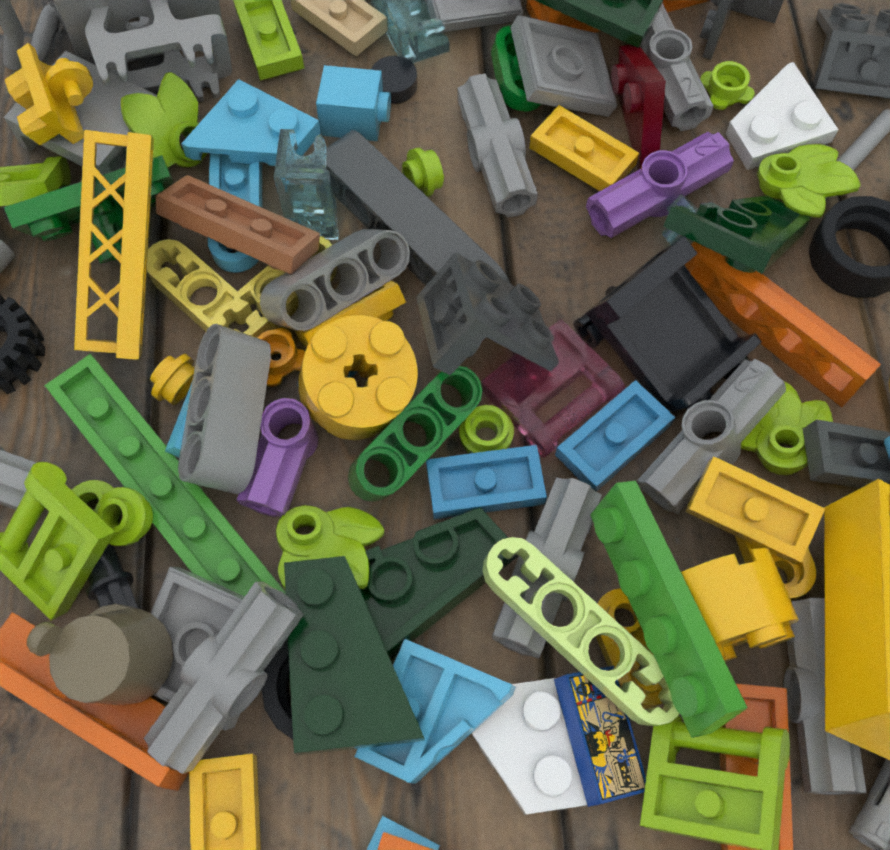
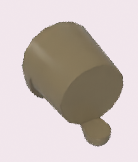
M123 604L102 606L88 616L78 617L64 626L63 629L50 622L40 623L32 629L26 643L30 652L42 657L50 654V674L56 687L69 699L83 703L112 705L141 703L159 691L169 676L173 662L172 639L164 624L149 612Z

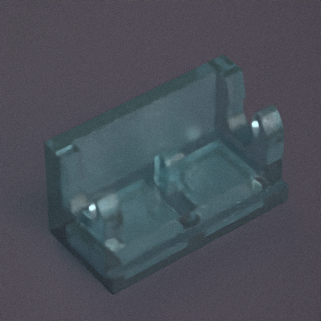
M371 0L372 6L387 17L388 31L386 33L398 56L405 57L412 63L450 51V42L447 36L440 32L445 29V26L441 19H431L425 0Z
M280 129L274 180L284 218L320 233V236L325 239L339 240L336 201L333 196L329 170H326L327 149L325 140L321 135H317L314 140V152L307 156H300L296 153L298 145L295 130Z

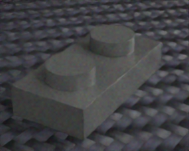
M817 419L803 428L810 481L862 488L877 479L890 484V460L884 445V440L890 436V432Z

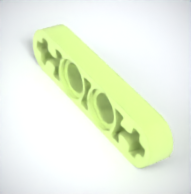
M510 537L502 539L493 545L484 559L482 570L485 582L491 590L633 721L646 726L670 723L679 716L680 713L672 702L669 687L654 655L531 543L522 538ZM500 554L507 559L512 558L515 554L519 555L524 560L520 571L532 583L539 578L540 574L548 580L546 584L534 592L529 603L520 596L530 588L520 577L513 576L506 581L500 576L499 571L503 567L502 561L498 558ZM555 592L568 597L574 609L570 624L558 627L547 622L541 610L542 601L547 594ZM597 635H605L612 638L619 647L620 660L617 666L610 671L599 669L590 660L588 653L589 644L592 638ZM635 660L641 665V668L634 671L632 675L645 686L658 682L663 688L658 696L664 704L663 709L655 707L645 710L641 703L646 695L633 681L623 683L621 689L615 684L617 679L623 677L631 670Z

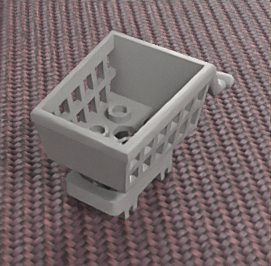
M0 0V26L4 32L3 63L10 70H18L22 66L17 50L23 47L24 29L10 0ZM48 0L49 4L42 9L30 43L35 48L39 60L45 59L51 49L58 24L62 21L76 55L96 65L104 85H110L109 72L119 76L122 82L129 81L155 93L159 91L165 73L172 72L191 88L198 102L204 101L202 89L205 87L211 89L213 98H219V79L225 78L232 73L228 40L222 22L220 0ZM135 17H139V18H140V21L131 22V23L128 22V21L131 20L132 18H135ZM202 51L204 56L195 58V52ZM164 54L163 63L157 66L128 71L127 63Z

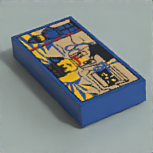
M608 666L599 669L610 671L614 668V666ZM581 672L566 674L554 679L587 807L644 793L646 776L629 717ZM617 679V680L615 681V684L620 688V685H619V682H618V679Z

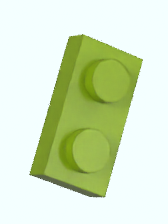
M233 0L237 17L260 80L305 69L302 53L282 0Z

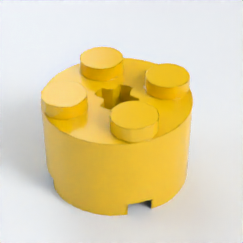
M351 315L338 318L319 328L307 346L298 380L300 401L308 410L312 420L327 430L328 433L338 438L360 440L380 434L410 402L415 392L418 378L416 358L403 331L395 323L365 315ZM349 371H358L360 377L367 378L363 388L357 387L354 378L347 377Z
M768 548L751 549L756 560L754 562L739 565L734 553L681 572L725 662L737 658L733 648L735 646L748 642L750 648L759 646L760 649L795 637L791 625L798 622L799 619Z

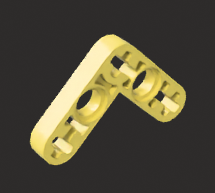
M320 236L318 251L313 256L332 246L330 241ZM167 239L158 241L148 249L147 273L154 285L205 332L212 324H219L229 328V325L236 321L240 325L247 323L248 329L243 333L257 338L265 331L280 327L268 321L264 315L263 317L259 315V312L262 314L260 296L267 284L286 272L274 269L268 265L237 291L187 246L177 240ZM167 261L173 265L178 263L184 278L180 281L176 273L168 267L162 268V264ZM337 266L331 273L330 282L336 276ZM201 287H213L218 291L215 299L206 305H195L190 302L192 294ZM295 291L289 295L286 301V310L289 316H292L298 308L299 300ZM251 304H255L257 307L254 312H252L250 307Z

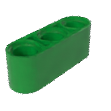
M459 366L451 375L441 371L353 461L348 472L349 486L356 496L365 501H380L400 489L478 406L483 390L481 381L475 372L464 366ZM441 385H451L459 391L462 399L461 407L450 406L444 401L440 391ZM405 422H415L423 428L426 434L424 446H413L406 440L403 434ZM376 460L386 466L390 476L386 487H375L368 482L364 474L366 461Z

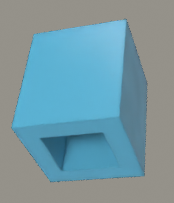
M324 65L316 101L321 136L341 138L351 130H355L367 140L378 141L381 122H389L391 111V93L383 92L382 71Z

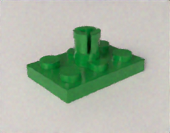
M162 155L153 158L150 207L156 206L157 194L174 184ZM126 167L103 174V176L112 185L125 174ZM96 177L94 198L106 189ZM82 182L4 207L12 228L34 238L41 237L43 242L55 240L73 233L70 225L80 222ZM125 184L116 190L123 199ZM112 195L94 208L93 223L108 239L123 229V209ZM93 233L92 242L97 250L103 243ZM122 238L114 244V246L120 253L122 248ZM109 250L98 257L100 264L117 260Z

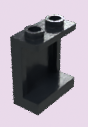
M685 236L659 251L586 312V315L638 382L669 412L684 408L687 411L695 403L709 400L715 394L711 387L722 377L724 380H727L744 360L752 361L748 354L762 342L756 333L744 337L738 336L684 266L698 254Z

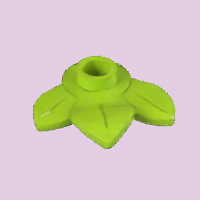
M172 72L165 73L157 97L150 94L132 93L121 98V113L129 130L133 133L152 135L154 139L153 158L162 155L168 167L173 164L180 167H193L198 165L207 155V153H202L201 160H192L186 157L181 149L179 142L180 134L187 138L199 123L197 122L198 101L192 90L179 76Z
M806 144L794 148L790 153L767 156L760 162L757 171L759 186L764 194L771 198L782 199L786 207L799 214L821 218L824 214L826 197L857 192L861 184L852 168L840 161H836L838 151L830 146L821 144Z
M784 381L786 392L741 442V449L756 452L763 466L770 472L778 475H791L808 465L803 428L816 419L833 422V418L826 401L812 400L801 403L797 391ZM778 443H786L793 447L784 448L780 446Z
M303 505L288 510L279 519L276 527L277 542L283 551L278 565V575L282 586L285 589V562L345 556L359 589L366 588L369 583V563L364 546H368L384 536L383 526L371 514L357 508L342 507L325 512L315 506ZM305 526L315 528L306 535L295 532L296 529Z

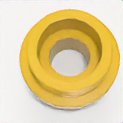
M182 354L176 359L170 355L162 360L150 377V381L154 383L151 395L158 401L165 399L172 405L179 403L187 395L192 383L195 369L193 366L194 360L187 354Z

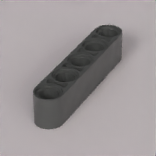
M351 130L312 157L313 168L321 182L368 229L392 230L404 236L410 249L407 268L425 286L455 252L474 263L476 260L487 263L497 272L501 279L510 283L507 275L497 262L359 132Z

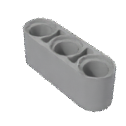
M377 229L356 231L308 259L292 275L284 273L267 284L260 296L262 314L275 325L301 331L312 329L399 276L409 263L410 249L408 242L397 231ZM378 242L381 248V257L376 264L373 258V249ZM337 266L341 278L338 287L334 290L331 286L330 277L333 269ZM295 291L299 300L298 308L292 316H289L286 310V301L289 295Z
M212 324L203 335L196 358L179 456L178 473L181 481L232 494H240L248 486L255 467L271 359V348L267 341L219 324Z

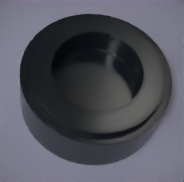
M387 56L379 59L372 66L371 70L382 71L383 92L391 93V104L405 102L415 94L417 90V70L415 65L407 58Z

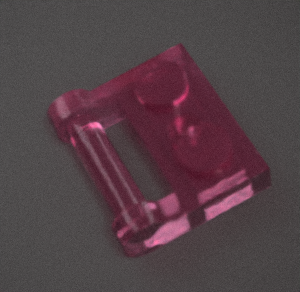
M562 319L549 328L554 337L552 344L559 360V364L552 371L516 353L481 381L482 392L496 407L503 410L510 417L513 425L524 435L529 446L537 445L539 456L543 458L547 457L558 447L557 440L605 401L610 402L626 388L620 376ZM584 374L592 382V385L553 417L543 423L534 414Z

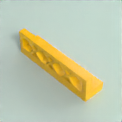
M84 130L74 350L116 353V358L139 360L142 354L154 151L152 135L132 132L123 135ZM97 144L127 147L125 174L112 185L96 168ZM95 177L106 188L96 198H94ZM125 184L123 199L116 190ZM112 195L123 208V229L108 239L93 223L94 208ZM94 233L103 245L92 253ZM122 238V248L120 253L114 246V244ZM109 250L121 263L120 283L106 294L91 277V263L105 251ZM91 287L101 299L89 308ZM119 292V305L117 306L111 298ZM104 303L118 317L117 341L88 339L89 316Z

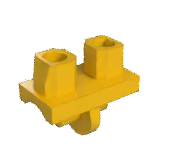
M27 43L17 50L22 68L4 79L8 92L14 101L26 109V111L17 116L20 130L38 145L45 144L58 134L72 144H75L84 138V131L75 106L81 105L84 101L83 98L93 88V79L90 71L83 64L70 61L67 58L58 59L53 66L47 65L39 60L35 48L30 43Z

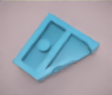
M238 79L181 145L185 156L192 160H201L202 153L229 155L231 163L251 164L254 162H265L270 166L294 167L321 134L319 120Z
M404 639L393 667L425 741L358 748L354 757L408 783L416 784L513 696L516 687Z

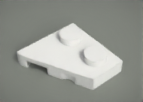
M792 62L787 64L730 121L725 134L746 169L750 170L759 167L760 162L767 156L790 153L794 148L806 144L825 145L831 143L838 132V128L795 63Z
M556 678L512 684L516 687L513 696L471 733L478 743L480 750L490 765L497 771L524 815L587 806L554 683Z

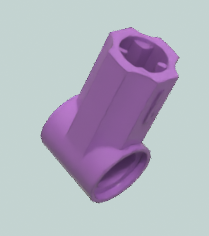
M289 398L275 400L264 409L253 475L248 486L237 497L239 504L272 517H282L289 510L306 460L313 455L318 446V433L308 410L301 402ZM292 423L302 425L300 432L295 437L287 440L278 438L279 432L286 425Z

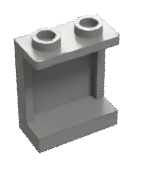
M66 50L58 58H67L70 61L83 64L92 76L93 88L91 92L83 98L84 101L81 105L75 106L83 131L91 130L127 135L131 131L123 120L121 98L132 93L150 94L157 97L156 94L129 81L122 82L119 76L109 72L110 85H104L96 65ZM16 102L12 109L4 116V119L21 147L32 151L38 144L20 130L17 116L26 111V109ZM58 134L41 145L80 166L83 165L84 138L72 144ZM97 144L96 168L103 175L125 168L127 147Z

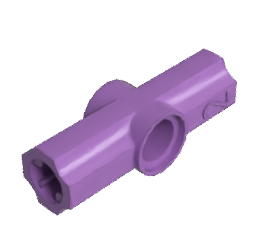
M706 132L672 152L659 150L650 153L644 159L641 169L588 198L586 209L590 215L593 227L601 236L607 235L612 238L649 216L663 217L668 215L671 207H675L679 199L730 171L734 160L730 154L729 143L719 132L716 134Z

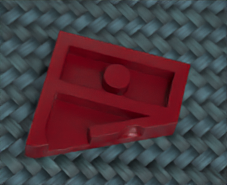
M623 45L619 46V64H614L612 67V88L619 97L631 147L639 152L636 164L637 170H639L644 159L650 153L660 150L666 80L641 47Z

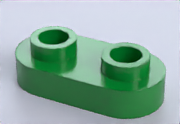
M511 25L505 26L497 32L491 49L495 78L506 105L518 111H533L540 107L541 104L527 101L510 28Z

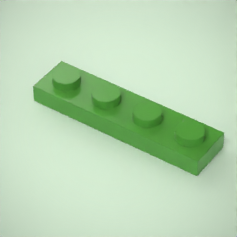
M618 482L590 514L594 522L595 532L599 540L604 544L618 575L621 590L629 599L643 630L646 645L654 654L671 692L672 702L676 710L681 714L691 738L711 734L746 710L747 706L637 482Z

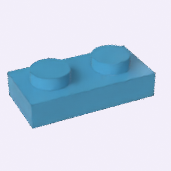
M635 380L557 447L555 456L580 481L589 484L597 492L672 425L675 416Z
M537 445L426 460L434 520L456 517L480 507L487 513L545 505L547 495Z

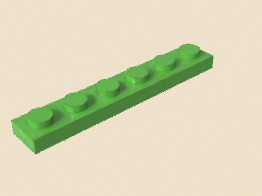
M91 354L44 385L122 485L126 488L137 490L150 503L153 511L152 523L192 573L242 596H246L255 582H265L286 594L284 589L203 490L196 484L181 481L178 473L179 461L174 455L165 452L167 446Z

